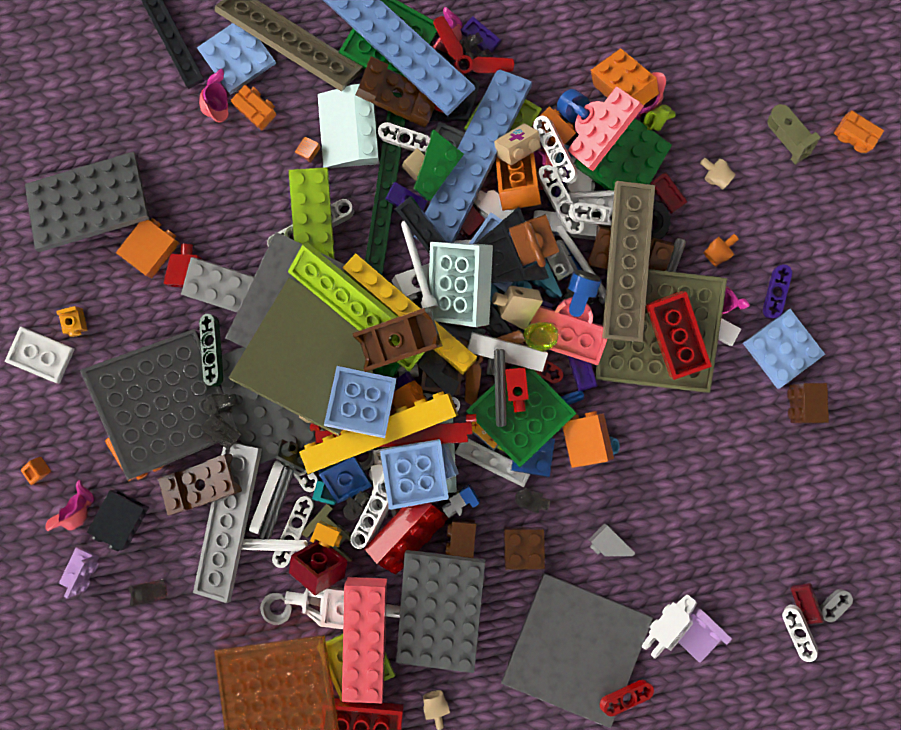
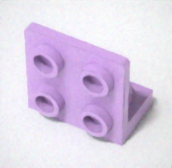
M81 547L75 548L59 584L68 587L64 595L65 598L68 599L88 588L90 575L96 571L99 564L97 563L98 555Z
M696 607L690 615L693 619V625L678 643L698 662H702L720 641L727 645L732 638L704 611Z

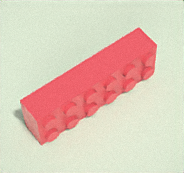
M347 577L345 582L342 702L382 703L387 606V579Z

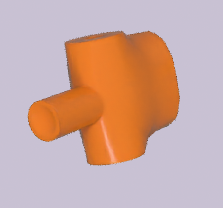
M733 234L724 241L718 236L703 253L717 267L734 255L730 247L739 238Z

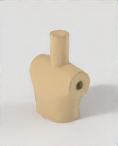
M706 158L700 162L702 166L709 170L705 180L712 185L719 186L722 190L736 175L723 159H719L715 164Z
M441 690L426 693L423 696L426 720L434 719L436 729L441 730L444 728L442 716L450 713L448 703Z

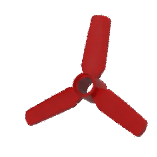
M444 16L437 17L433 21L449 56L455 60L454 67L463 76L471 70L475 73H496L498 70L505 72L513 71L514 59L477 57L472 60L469 56L463 55V47ZM460 60H465L468 63L467 70L459 68ZM435 105L434 109L441 113H444L439 107Z

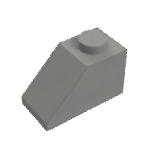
M603 524L589 539L592 543L590 548L598 555L600 553L604 556H633L635 554L606 524Z

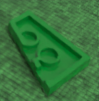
M435 130L431 132V138L414 186V190L428 201L433 198L464 155V153Z

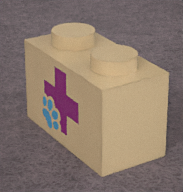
M526 124L520 125L494 141L497 157L510 165L515 164L541 148L539 131Z

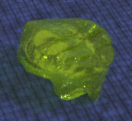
M544 321L532 323L524 331L528 347L541 352L554 347L559 336L557 327L553 323Z

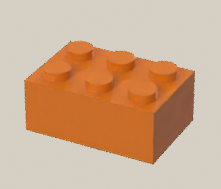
M621 48L590 70L593 85L607 98L616 87L639 101L642 105L659 94L657 78Z
M534 152L513 165L496 157L498 191L502 211L540 205L541 200Z

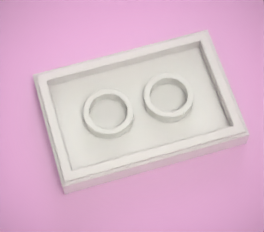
M20 327L5 362L60 384L75 348Z

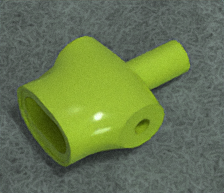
M661 105L649 111L643 123L647 126V130L654 129L660 131L666 120L674 118L676 114L673 110L671 111L669 106Z

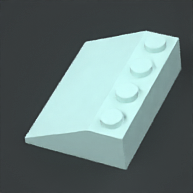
M360 84L346 86L342 92L335 89L318 94L323 168L380 164L375 104L355 95Z
M430 242L429 291L436 298L438 304L437 308L431 310L436 322L472 327L489 325L493 245Z

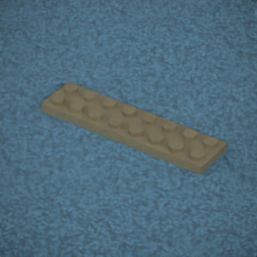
M222 0L215 5L216 13L341 92L362 71L363 67L341 55L336 49L258 0Z
M623 181L615 182L602 339L643 342L655 185Z

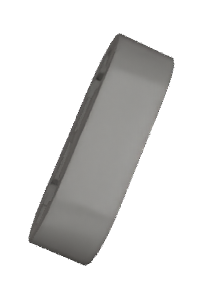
M842 589L835 590L820 605L824 620L827 622L836 621L851 606L853 602L852 595ZM840 595L844 596L845 602L840 601ZM827 608L831 610V616L827 615L825 611Z

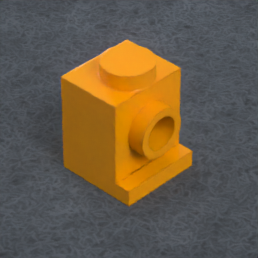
M73 306L56 311L60 318L63 334L75 337L81 335V332L87 331L83 308Z
M319 521L310 542L314 543L318 540L319 544L324 547H339L343 538L340 535L342 530Z

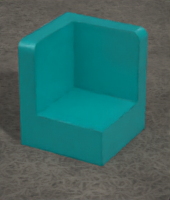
M317 480L312 500L336 505L335 499L324 482Z

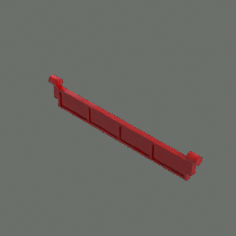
M466 414V422L435 424L379 447L402 446L440 439L441 444L468 442V434H473L472 422H477V415ZM314 423L310 424V431H315L316 443H323L322 438L334 435V438L338 437L328 430L321 431V427Z

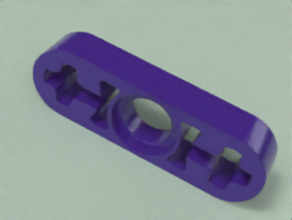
M788 265L777 266L772 271L763 306V314L768 319L777 318L783 312L792 277V270ZM783 269V273L786 274V276L781 278V274H779L778 272ZM774 287L781 288L782 295L780 297H776L773 294ZM774 305V309L777 310V312L771 314L772 311L769 310V308L773 307Z

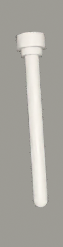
M403 221L401 226L423 295L422 309L430 307L431 310L438 307L436 298L430 294L411 229Z
M559 225L556 229L581 268L586 272L596 275L565 228ZM601 283L598 296L600 303L604 306L606 289Z

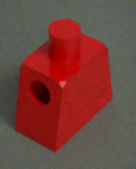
M181 244V254L170 255L164 285L183 287L191 257L202 260L200 256L192 255L193 245Z
M525 367L505 369L508 400L513 401L514 412L526 411L525 400L529 399ZM515 387H521L520 395H515Z

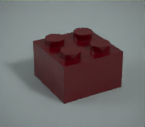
M317 540L291 555L289 573L316 596L345 578L348 560L331 546L327 548L320 545Z

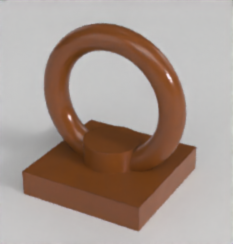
M546 214L509 228L522 266L537 261L540 267H545V257L560 252Z

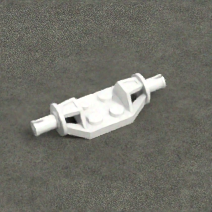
M330 586L316 596L307 588L304 594L286 592L285 604L301 605L303 614H307L321 627L343 629L344 588ZM309 604L319 606L320 612L309 607ZM387 604L386 616L400 619L401 606Z

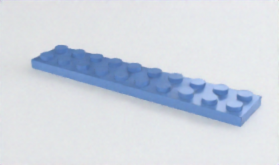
M323 0L447 116L475 90V86L381 0Z
M503 70L496 71L457 148L464 155L433 196L425 212L447 243H454L497 157L494 141L510 131L532 87V81Z

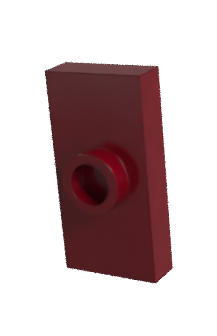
M666 172L649 184L655 185V193L671 214L688 202Z
M812 584L792 586L790 589L796 606L801 609L807 624L823 623L824 618Z

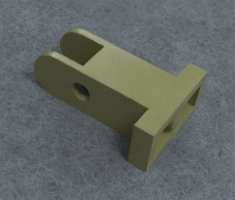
M783 104L776 105L768 117L767 124L769 128L793 155L791 160L795 165L811 155L821 137L817 132L811 134L788 106Z
M326 504L301 533L304 537L308 538L314 532L317 523L323 521L342 530L340 533L343 536L341 543L346 538L351 542L352 535L329 515L335 508V506ZM340 545L339 547H332L348 562L353 560Z

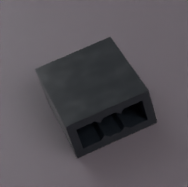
M117 489L110 490L87 533L92 535L91 538L95 541L109 544L108 547L112 550L122 551L127 549L149 506Z

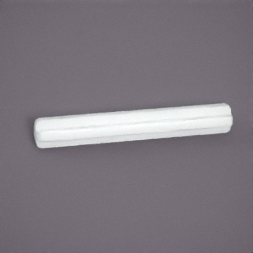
M243 539L241 550L300 551L308 546V542L306 540Z

